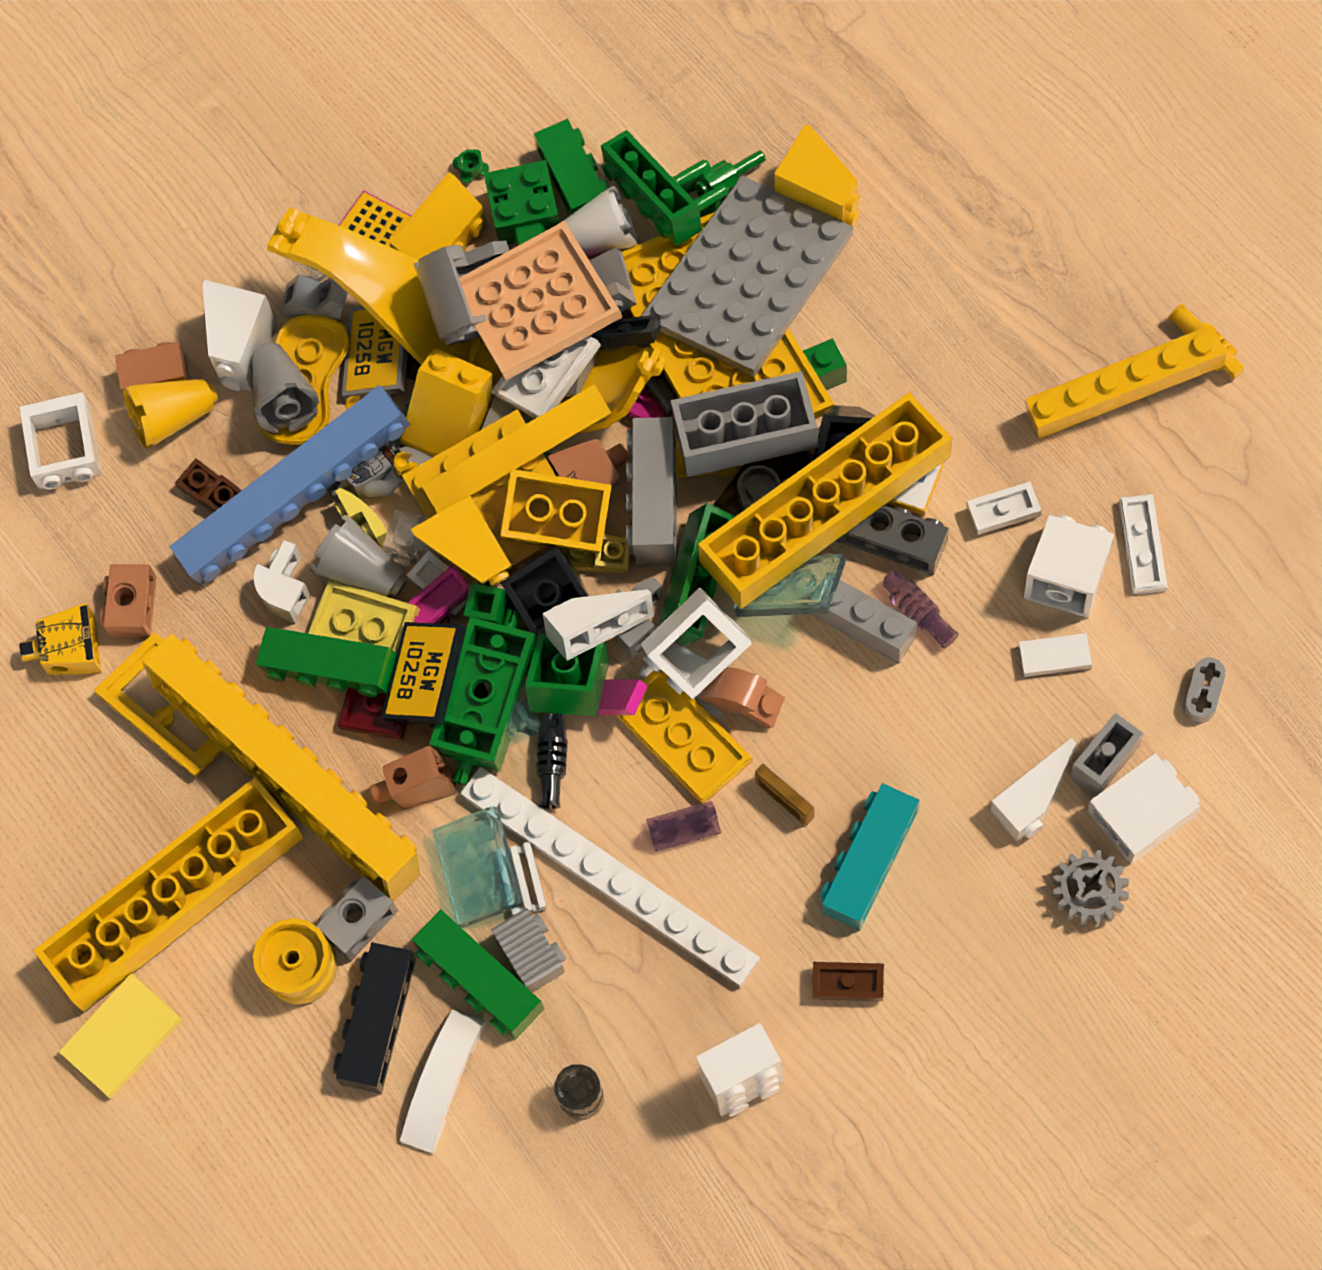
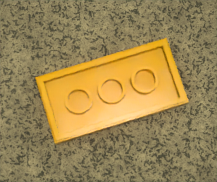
M662 669L658 673L653 670L642 680L647 685V689L635 715L615 716L703 806L753 762V758L695 698L692 699L685 691L678 694L666 681L669 676Z

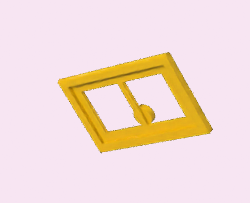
M154 632L94 689V693L196 778L222 750L208 739L196 752L192 751L166 729L174 723L173 711L176 708L170 704L167 708L158 709L154 713V717H152L121 691L145 668L142 660L164 640Z

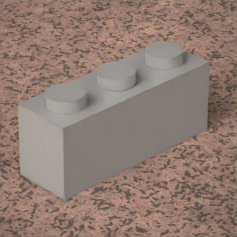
M831 574L827 576L812 599V615L897 663L901 662L916 638V621Z

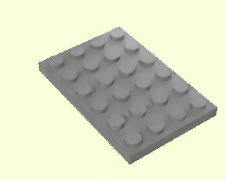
M742 175L641 316L659 314L661 320L660 332L755 377L852 237L853 226L779 194L775 190Z

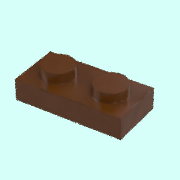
M813 962L812 1000L883 1001L884 963Z

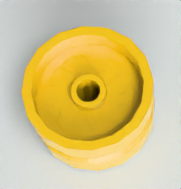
M290 918L277 921L263 931L256 941L253 952L255 972L269 992L282 1002L295 1005L313 1002L323 996L335 980L338 968L336 953L321 930L307 920Z

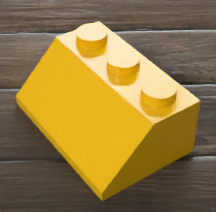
M448 172L389 242L390 247L415 259H420L445 246L461 245L463 253H465L470 241L474 237L480 236L485 229L486 217L483 206L452 173Z

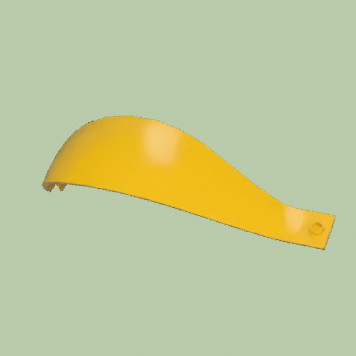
M288 208L267 244V251L312 267L332 278L356 299L421 365L434 348L468 363L470 362L471 347L476 339L465 343L460 341L446 346L445 341L439 340L413 265L419 262L418 259L339 225L294 208ZM634 345L620 347L613 351L601 350L581 392L595 384L611 414L578 433L607 428L629 413L647 381L652 376H659L666 364L665 358H659L662 352L661 348L655 346L652 349ZM493 394L491 396V404L494 398ZM564 396L559 405L570 399V397Z

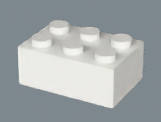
M761 1023L696 1056L700 1078L720 1116L728 1113L731 1117L743 1112L749 1107L747 1104L749 1101L759 1096L762 1100L773 1096L780 1091L779 1085L784 1083L781 1059Z

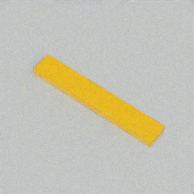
M594 384L421 485L438 514L468 495L471 496L511 472V469L519 468L611 414V411Z

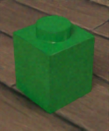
M833 338L803 350L826 391L847 382V365Z
M471 583L463 616L468 620L470 617L503 625L507 610L510 609L512 601L502 588Z

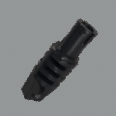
M543 714L537 743L536 774L537 777L541 778L538 806L543 809H549V805H552V809L560 808L561 779L566 775L568 747L566 722L563 714Z

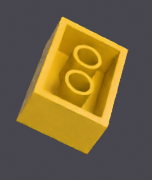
M511 469L501 539L551 547L558 546L564 549L600 554L612 485Z

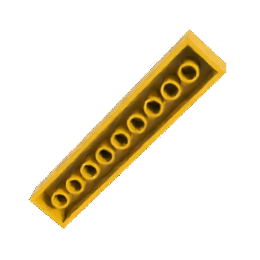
M171 633L142 660L151 686L252 778L256 776L278 802L361 877L364 875L394 902L420 876L419 858L415 852L417 851L416 845L405 835L397 836L391 830V823L381 813L378 812L374 815L367 809V802L355 790L351 793L348 792L341 785L343 783L342 779L332 769L328 768L325 771L318 765V758L306 746L299 748L292 741L294 739L293 735L283 725L279 724L276 727L269 721V714L260 704L256 702L253 705L244 698L246 696L244 691L235 682L231 681L228 684L220 677L222 673L212 661L207 659L204 662L196 655L198 651L192 643L185 638L180 641Z

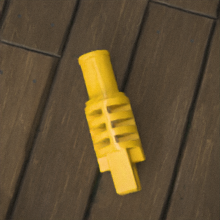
M1184 304L1177 306L1168 317L1185 334L1211 325L1206 322L1202 323ZM1216 330L1226 352L1224 366L1220 368L1235 380L1244 371L1242 363L1235 357L1238 351Z

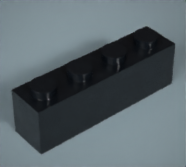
M371 942L369 952L363 953L360 962V972H363L360 986L355 985L351 997V1005L354 1006L351 1019H346L343 1026L342 1039L345 1040L343 1052L337 1053L333 1065V1073L337 1074L336 1079L342 1086L382 1094L416 963V957L412 950Z

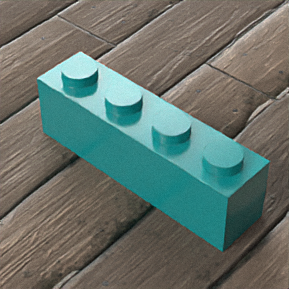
M884 783L881 784L878 792L871 791L864 806V810L868 812L863 822L856 821L849 836V840L853 842L848 852L842 851L835 863L834 870L838 871L833 883L829 881L825 883L819 896V900L823 902V914L859 931L861 930L918 814L919 799Z

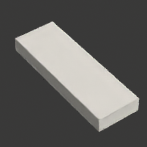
M1153 494L1119 497V509L1132 594L1167 591V580Z

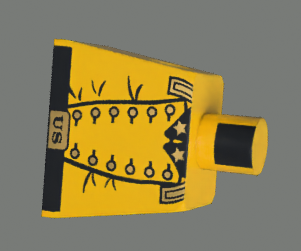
M87 603L37 620L35 623L37 639L20 642L19 644L22 660L26 662L40 659L41 666L49 675L102 673L95 615Z

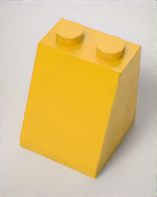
M805 124L774 173L775 192L823 212L854 228L861 214V211L858 210L861 195L858 194V180L815 130Z
M434 348L418 369L406 416L411 425L405 428V432L401 436V443L434 457L482 430L491 406L493 373Z
M470 495L411 529L414 536L420 542L482 585L490 583L494 587L509 577L507 572L512 569V566Z

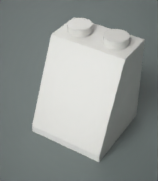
M204 280L202 287L208 356L223 386L234 391H240V389L252 391L253 353L261 345L271 342L277 326L268 300L263 294Z
M1049 515L1027 573L1024 599L1089 618L1112 547L1114 534L1099 525L1086 526L1076 523L1074 519L1068 516L1058 515L1056 517Z

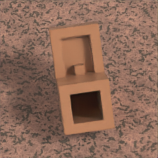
M727 667L702 690L699 697L724 714L741 713L764 728L774 727L785 699L784 696L766 686L767 680L748 671L733 667Z

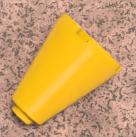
M203 378L130 385L123 390L129 419L134 421L137 428L134 429L135 435L144 449L155 446L214 409V402L218 401L214 385L212 383L207 384Z

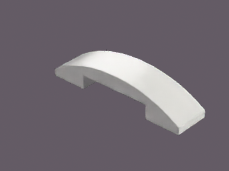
M455 1010L450 1012L432 1048L417 1085L400 1138L401 1143L434 1154L447 1122L445 1119L468 1058L475 1051L486 1023L485 1021Z

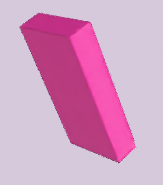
M453 565L408 602L420 608L418 617L415 616L414 623H439L468 598L470 584Z
M605 679L597 715H635L647 685L639 679Z

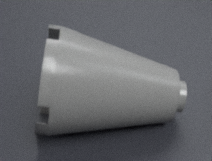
M265 343L258 347L252 356L254 414L257 423L264 430L272 433H279L278 429L288 428L289 432L308 425L318 413L319 397L316 391L281 345Z
M343 515L341 519L345 523L342 527L337 524L332 527L315 556L320 558L317 566L311 563L310 571L336 582L382 596L390 597L393 595L397 597L407 581L402 578L405 571L351 517Z

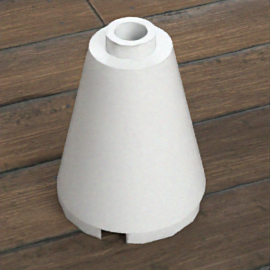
M614 186L607 188L564 220L586 256L602 254L613 248L625 250L638 245L636 241L638 240L637 233L630 214L622 204L618 205L617 201L622 199Z

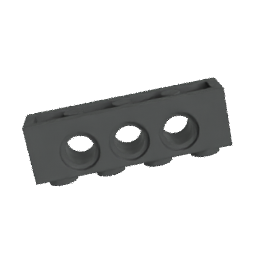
M882 506L836 541L934 575L948 541L949 528L936 519H922L913 516L910 511L901 507L893 509ZM875 523H883L887 528L883 531H876L871 526ZM906 534H915L919 539L914 542H908L902 537Z

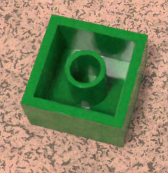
M538 633L525 684L530 711L597 717L609 666L606 643L603 642L567 661L546 634Z

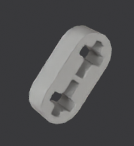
M1215 658L1200 660L1192 675L1184 704V711L1186 716L1195 723L1209 721L1217 708L1225 679V668ZM1207 668L1213 669V675L1216 676L1212 678L1209 687L1203 685L1205 674L1203 673L1206 672ZM1200 694L1206 695L1205 706L1208 707L1204 708L1202 713L1197 712L1196 705H1194L1198 702Z

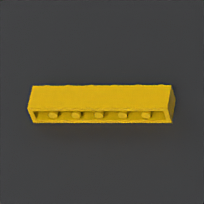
M1211 324L1025 398L1026 412L1037 438L1041 439L1224 366L1226 352L1214 325Z

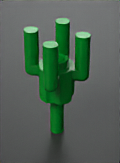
M758 150L734 165L722 160L711 167L709 161L701 160L672 178L688 194L696 190L699 198L694 201L699 206L700 218L718 210L723 203L722 199L733 189L739 180V176L766 161L763 152Z

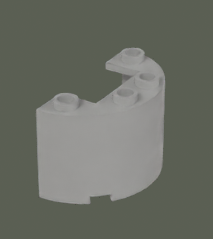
M506 241L490 242L463 253L461 245L445 246L418 259L419 262L413 264L439 340L445 341L446 346L460 341L461 343L469 342L480 337L476 325L486 322L485 315L472 316L459 278L508 252L509 248Z

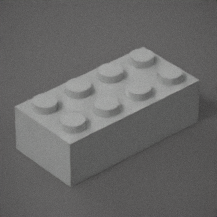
M802 371L671 400L673 421L687 477L819 448L818 427Z
M673 417L633 418V430H627L626 432L627 450H629V461L626 462L627 481H629V493L626 494L627 513H629V524H632L626 525L627 545H629V556H635L637 567L675 566L677 559L676 435Z

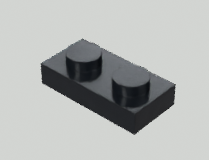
M659 314L619 319L593 333L591 337L597 339L601 344L598 350L606 349L613 351L620 347L634 345L644 347L655 342L661 329V320Z

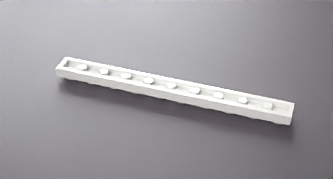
M482 767L478 769L460 793L461 797L524 841L530 842L537 850L738 988L743 986L760 962V957Z

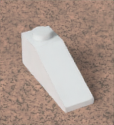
M648 589L572 598L543 613L546 636L567 661L654 617L652 595Z
M1072 738L992 800L990 811L1017 842L1025 835L1028 839L1033 837L1043 828L1044 824L1042 822L1048 813L1075 751L1076 742Z

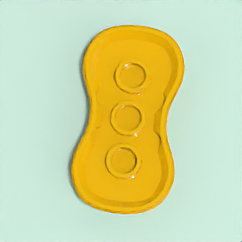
M320 315L293 317L281 327L276 336L275 343L283 347L314 388L319 397V403L317 405L318 413L308 425L296 431L289 432L288 428L278 429L279 433H272L264 430L257 423L262 435L273 441L285 444H303L327 426L330 421L329 386L334 372L347 354L349 336L342 323L333 318Z

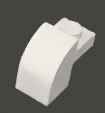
M284 540L280 549H276L272 553L269 561L270 568L257 564L254 571V585L263 604L271 613L296 624L310 597V593L305 583L291 578L302 557L295 544Z

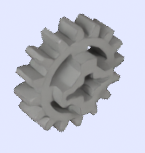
M1084 849L1080 859H1077L1073 854L1069 855V866L1064 863L1059 864L1058 871L1062 875H1054L1052 883L1060 887L1053 889L1052 896L1053 898L1062 899L1058 903L1057 909L1060 911L1067 908L1069 910L1067 916L1069 921L1078 916L1080 917V926H1084L1087 919H1092L1094 926L1098 927L1101 917H1104L1110 923L1114 918L1112 910L1118 913L1123 911L1124 906L1120 901H1127L1129 892L1122 889L1128 887L1129 878H1120L1124 867L1123 865L1115 868L1112 866L1114 856L1111 855L1106 860L1101 859V850H1097L1094 857H1089L1087 850ZM1093 867L1095 869L1083 870L1081 868ZM1108 876L1110 877L1113 883L1114 894L1112 893V889L1107 887L1106 878ZM1098 879L1096 890L1093 889L1090 893L1087 892L1083 897L1085 886L1089 887ZM1067 882L1075 890V898L1073 900L1068 893ZM1096 905H1098V906L1100 907V908H1097V909H1087V908H1086V907H1089V906H1096Z

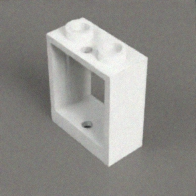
M83 392L19 407L30 476L39 489H55L64 483L72 481L86 482L94 476L102 475L91 405ZM79 420L85 456L41 466L35 430Z
M701 588L693 593L641 643L647 654L643 658L645 662L657 673L662 669L669 676L666 679L668 684L678 694L685 691L692 699L752 644L745 631ZM704 615L729 640L687 679L662 653L697 619Z

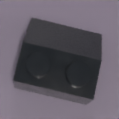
M558 546L500 582L527 627L536 637H538V633L546 634L543 619L544 612L572 598L589 596L581 577L564 550Z

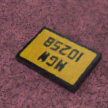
M404 623L381 716L382 719L387 722L444 725L467 628L461 624Z

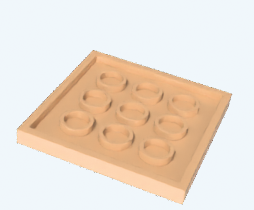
M565 221L459 278L472 316L485 315L487 321L476 325V329L506 381L622 318L619 308Z

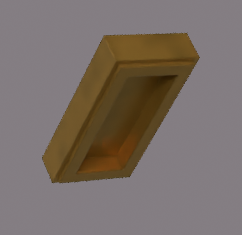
M762 763L755 771L756 784L799 822L807 826L815 818L814 807L765 764Z

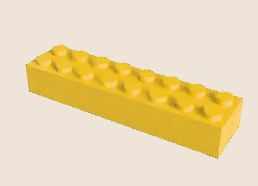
M908 392L698 543L699 562L739 608L742 609L951 457L953 438L920 402Z
M255 776L33 951L71 1001L80 1010L85 1012L123 982L131 973L133 974L304 839V837Z

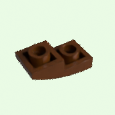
M197 458L193 460L175 482V486L212 512H215L242 491L222 474L219 476Z

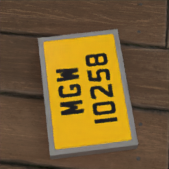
M364 307L350 308L348 325L349 348L345 356L342 397L347 400L351 396H360V399H362L379 385L389 395L405 393L408 351Z

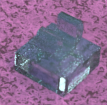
M517 697L507 731H509L510 735L522 732L534 736L539 733L541 723L536 713L530 711L528 700Z

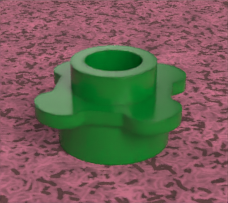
M478 149L465 150L453 159V167L458 169L461 174L460 180L464 183H470L473 178L479 175L484 176L483 173L489 172V166L482 161V154Z

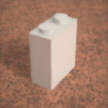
M1156 753L1093 798L1088 807V813L1130 864L1136 862L1197 817L1200 809L1198 804L1200 800L1194 790L1188 785L1184 787L1176 778L1177 772L1173 765L1166 759L1161 760Z

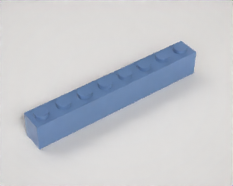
M380 385L170 545V549L188 575L201 585L216 579L224 567L231 562L242 559L250 547L257 542L268 539L276 527L283 522L294 519L299 514L300 509L306 504L320 499L325 494L327 488L336 481L346 479L352 473V469L362 461L372 459L378 453L379 448L387 442L394 441L402 436L405 428L411 425L390 395Z

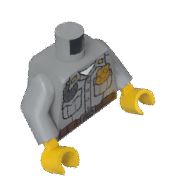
M360 396L349 397L346 400L345 409L347 410L360 400ZM385 444L379 448L378 453L372 459L362 461L352 469V473L346 479L336 481L326 490L333 498L337 496L335 490L339 488L345 490L348 487L359 499L391 495L403 482L402 475L417 467L418 464L416 462L407 463L408 459L412 457V453L399 452L395 455Z

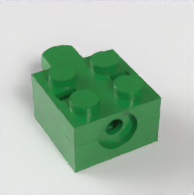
M546 160L483 173L498 241H506L507 245L516 243L517 247L560 223Z

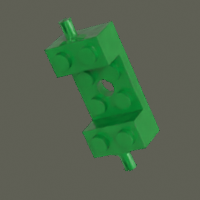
M508 609L503 625L473 617L469 618L444 725H435L429 743L439 754L452 758L459 763L453 782L456 784L467 785L472 767H486L501 771L510 743V738L506 732L524 675H528L537 640L534 633L516 629L521 616L517 611L513 613L512 610ZM484 682L491 684L492 692L488 697L479 699L474 696V690L478 684Z

